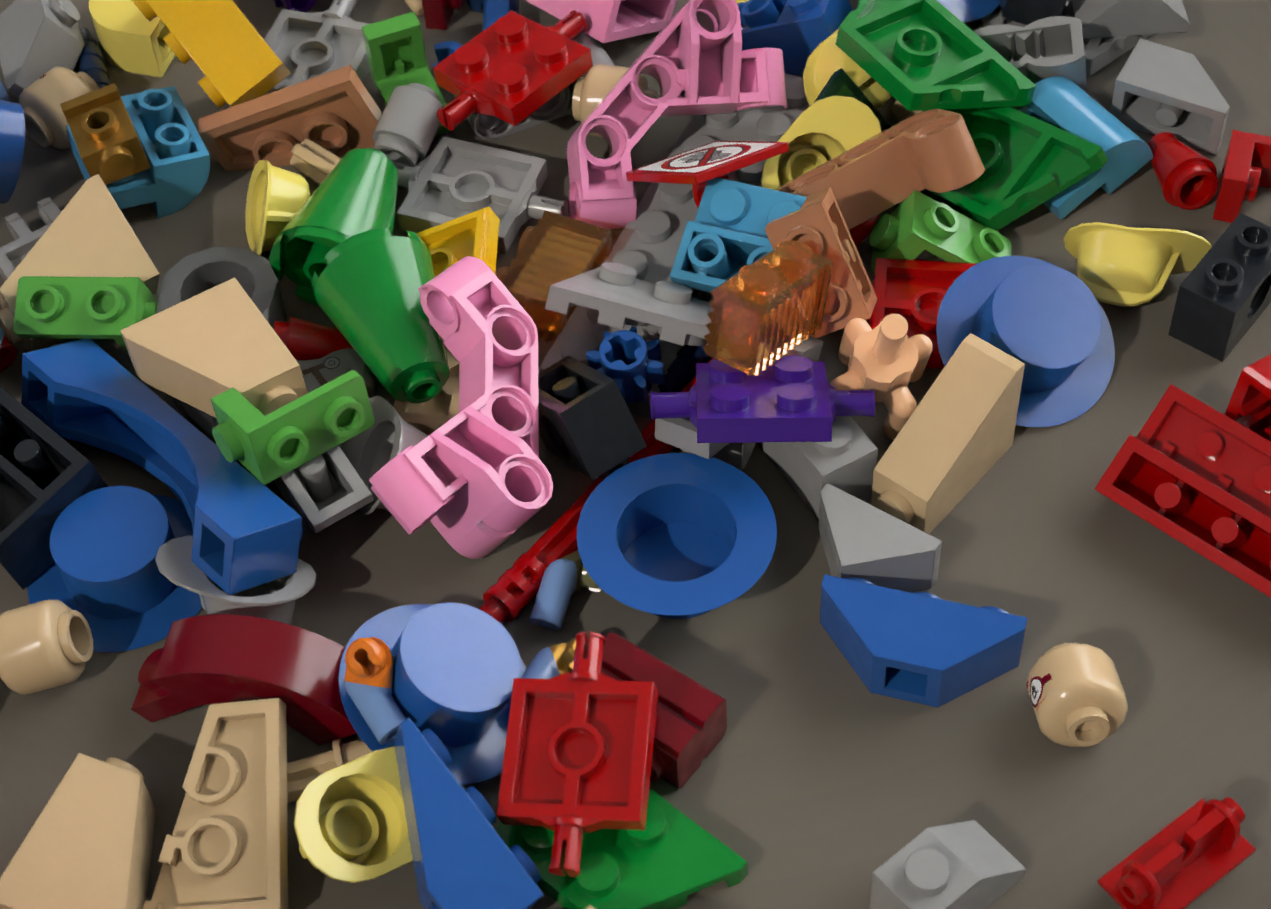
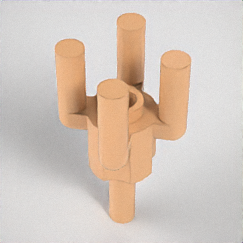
M899 314L887 315L874 329H871L864 319L853 318L845 326L838 352L840 361L848 366V371L833 379L830 385L835 390L874 389L875 402H883L888 409L883 425L884 433L887 437L894 440L917 407V402L907 386L909 382H916L922 377L932 352V342L927 336L922 334L908 338V323Z

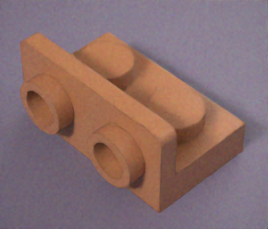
M831 187L809 195L800 210L772 220L767 224L765 228L766 234L811 337L819 338L843 329L847 322L853 318L867 320L871 317L878 298Z

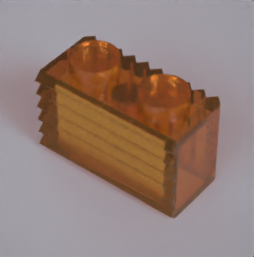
M544 210L543 217L539 218L537 226H529L525 229L519 241L516 258H512L511 266H502L497 271L496 276L532 318L537 328L538 338L542 337L547 343L550 341L555 342L577 306L570 307L567 315L545 309L550 285L601 267V264L609 257L613 250L611 230L548 210Z
M782 241L776 244L772 251L754 263L743 266L739 273L710 291L714 300L709 302L713 310L708 313L711 322L706 324L709 333L704 336L708 342L703 346L706 354L748 375H760V370H767V365H774V360H781V355H787L788 350H794L795 345H801L802 340H808L809 335H815V330H821L833 267L831 259L813 252L804 243Z

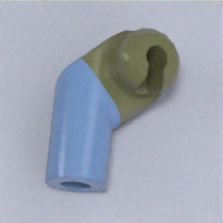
M579 550L555 560L544 571L529 619L532 623L548 629L561 630L571 595L580 592L583 587L593 592L602 590L585 569L579 555Z

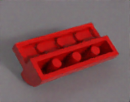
M1170 384L1137 437L1129 434L1094 489L1271 598V441Z

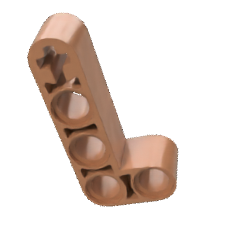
M931 109L901 121L775 190L808 197L811 194L831 187L846 225L850 230L902 202L914 190L918 192L924 189L936 193L949 192L976 180L984 173L985 168L963 116L960 113L942 109Z

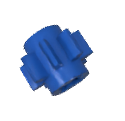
M636 327L613 333L603 332L604 340L600 345L599 351L590 350L586 353L588 366L615 380L626 404L638 401L645 404L648 403V393L651 390L652 384L665 383L663 363L659 362L662 359L659 341L655 339L645 343L644 339L637 334Z

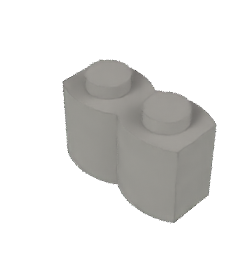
M1053 16L1034 21L1024 28L1010 24H996L974 31L1034 84L1048 77L1064 76L1072 80L1082 90L1087 89L1085 49L1080 19L1068 16Z

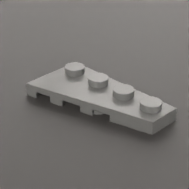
M605 262L601 264V267L550 285L545 307L547 310L567 315L570 307L580 305L598 310L597 323L623 330L625 324L631 326H658L659 340L682 346H702L707 343V340L717 342L715 352L723 357H739L747 362H775L781 357L794 355L807 357L813 362H818L823 341L806 336V328L798 323L784 319H771L768 323L748 316L749 309L739 303L728 300H713L712 303L691 297L692 289L685 285L670 281H658L655 285L636 278L637 271L635 269L618 263Z

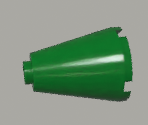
M372 148L353 149L347 152L276 237L269 256L271 267L280 282L285 274L297 285L294 294L303 301L320 307L314 296L311 279L314 272L320 277L323 270L328 266L324 256L333 247L353 235L375 228H389L393 236L399 174L396 166L383 152Z
M375 228L349 237L333 247L324 256L328 266L323 270L320 277L314 272L311 279L314 296L321 309L394 399L415 404L424 403L440 393L450 374L446 346L443 344L444 340L429 323L430 320L424 313L420 303V291L418 288L434 278L431 254L426 243L415 232L406 230L409 237L392 236L389 228Z

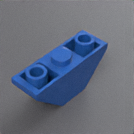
M824 574L821 584L820 624L870 693L938 708L1019 666L1027 617L1009 614L1005 610L993 606L976 607L943 600L927 592L910 593L877 586L862 578L852 577L845 579Z

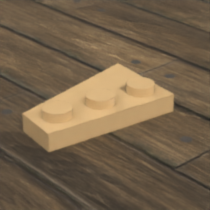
M279 698L209 704L182 787L186 794L173 834H167L158 860L163 863L151 901L145 900L143 909H288L286 704Z

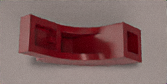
M200 615L172 622L164 647L152 652L140 668L138 674L140 687L131 708L132 711L153 723L201 705L279 698L286 704V724L318 745L357 733L346 715L339 691V667L345 647L326 637L297 626L246 615Z

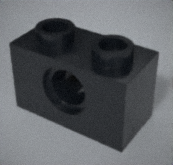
M1242 213L1237 216L1180 284L1169 336L1221 362L1226 359L1271 302L1270 226Z
M569 355L538 373L539 434L547 450L593 480L596 477L611 475L616 470L629 464L632 455L647 447L615 380Z

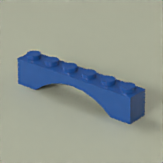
M81 339L22 353L21 404L60 437L83 442L115 453L143 467L165 483L182 502L192 522L193 545L191 561L228 595L297 572L299 543L303 535L302 516L236 461L230 463L215 443L91 339Z

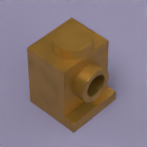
M115 83L60 104L90 177L99 174L104 184L108 185L151 168Z

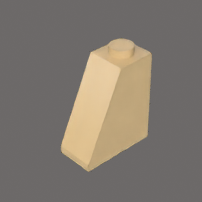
M99 174L86 180L0 287V304L2 308L0 310V326L13 345L22 341L28 352L48 348L65 339L20 338L14 332L18 280L23 276L139 277L152 294L157 292L159 272Z
M235 277L120 330L135 372L141 382L215 418L216 415L211 398L233 387L263 415H267L308 393L299 363Z
M970 333L961 342L875 466L871 505L930 534L1013 445L1025 363Z
M79 753L0 877V909H143L148 893L156 808L145 786L142 773L133 765L118 758L110 757L104 762Z

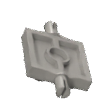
M333 0L329 9L324 12L305 13L288 9L281 10L264 40L291 74L266 94L348 65L352 66L361 82H363L369 71L362 26L369 25V23L357 22L349 18L352 10L357 5V0Z
M441 136L431 155L419 165L413 167L392 162L399 174L398 187L408 189V194L397 211L400 230L418 233L482 208L490 207L500 219L497 253L506 254L520 227L527 220L536 218L563 225L567 217V201L538 195L548 177L547 161L543 158Z

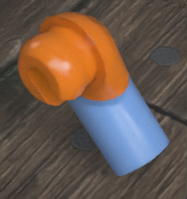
M376 637L359 638L348 646L345 653V689L379 744L384 745L394 741L400 724L406 720L392 697L394 658L390 648L383 640Z

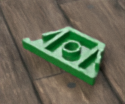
M859 0L857 9L849 12L838 29L835 44L908 111L1026 106L1032 101L1036 85L938 0Z
M1012 107L950 109L946 111L960 113L963 116L985 171L979 178L961 188L944 193H936L924 189L920 193L937 202L948 205L953 210L987 228L998 231L1102 168L1108 159L1101 146Z
M650 788L645 830L600 829L583 834L580 860L581 872L579 876L570 877L565 872L564 877L549 872L554 839L553 831L542 826L503 825L500 820L496 832L508 848L518 845L527 853L541 876V880L536 885L565 909H585L589 905L595 909H676L688 904L687 895L726 881L729 888L741 883L748 875V862Z

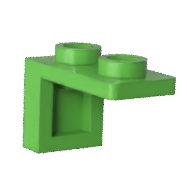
M414 11L362 26L370 75L385 107L395 87L408 86L410 83H419L431 88L439 96V102L443 106L447 105L427 67L421 24ZM440 124L435 136L450 132V130Z
M916 190L891 214L886 213L878 219L869 239L870 245L873 246L871 273L875 274L876 258L915 260L924 250L947 262L978 264L992 258L1011 256V241L1007 237Z
M23 276L18 280L13 330L20 338L114 339L129 355L120 330L155 315L157 299L139 277Z
M355 370L339 376L267 415H263L234 387L211 398L219 424L212 428V434L219 450L230 463L238 460L263 485L364 432L375 423L364 378Z

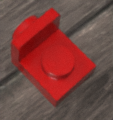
M1232 130L1221 170L1213 213V220L1232 223L1239 215L1242 201L1254 202L1258 186L1271 188L1270 136Z

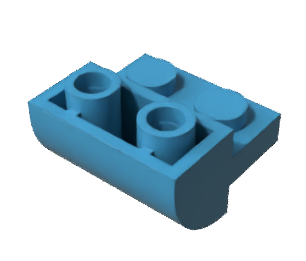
M1053 76L1035 83L1036 88L1031 103L1020 110L1025 114L1101 146L1108 159L1102 168L1043 203L1060 220L1098 188L1101 187L1110 195L1153 158L1151 148L1146 142L1067 77Z
M175 86L149 89L141 93L121 96L151 168L110 183L106 187L120 209L151 203L157 218L173 214L192 202L205 186L210 172V154ZM66 125L68 143L86 181L91 177L81 159L69 125Z
M717 177L708 180L694 222L687 221L670 274L672 282L685 285L691 289L795 312L798 309L797 303L765 228L770 221L800 210L807 197Z

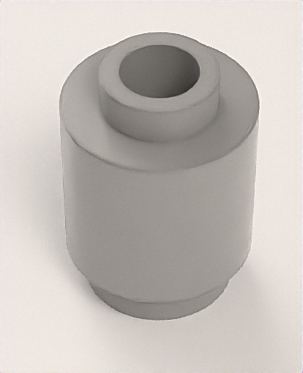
M419 83L395 87L372 137L375 142L373 149L383 152L391 162L415 167L416 163L422 162L441 124L437 117V111L444 106L439 102L437 93Z

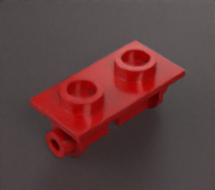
M1225 797L1221 801L1210 799L1207 802L1202 798L1098 879L1097 883L1123 909H1185L1255 853L1256 848L1240 834V824L1245 821V813L1241 806L1230 797Z

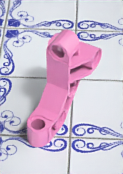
M690 0L667 22L662 31L572 134L568 141L567 159L570 183L569 209L572 226L575 231L625 228L628 222L636 221L637 197L634 181H627L626 172L632 170L630 150L659 116L733 113L736 110H752L775 106L787 108L783 50L778 48H754L742 51L740 11L735 0ZM639 74H648L657 80L661 90L659 98H649L642 93L638 86ZM587 134H600L607 140L610 147L607 159H599L591 155L586 146Z
M466 256L418 288L420 291V303L424 313L430 320L429 323L444 340L443 344L459 362V414L414 447L411 445L377 471L369 481L373 485L370 489L409 535L431 521L443 538L460 555L470 559H482L496 550L518 528L546 505L552 496L553 482L546 466L539 459L538 333L536 325L489 266L476 257Z

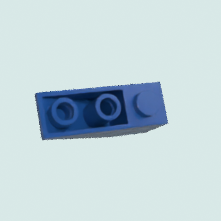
M749 0L737 3L741 20L742 51L754 48L783 50L784 73L803 77L805 65L810 54L821 42L839 28L849 12L854 11L849 0Z
M409 717L400 724L394 739V746L419 902L425 909H531L544 895L536 885L541 880L537 867L518 845H513L511 848L507 847L491 826L496 822V816L483 795L472 786L466 790L463 789L447 768L452 764V758L445 745L430 729L420 732Z

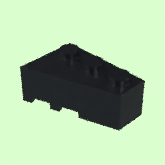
M0 387V564L24 590L54 562L49 541L52 527L61 512L80 496L96 489L108 487V485L86 457Z

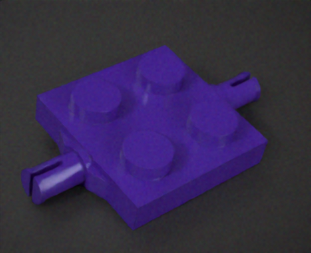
M794 355L781 357L775 362H747L739 357H719L713 359L710 363H696V383L690 389V392H651V420L690 418V422L697 428V443L832 442V423L835 421V417L875 416L874 389L835 390L827 382L825 362H813L807 357Z

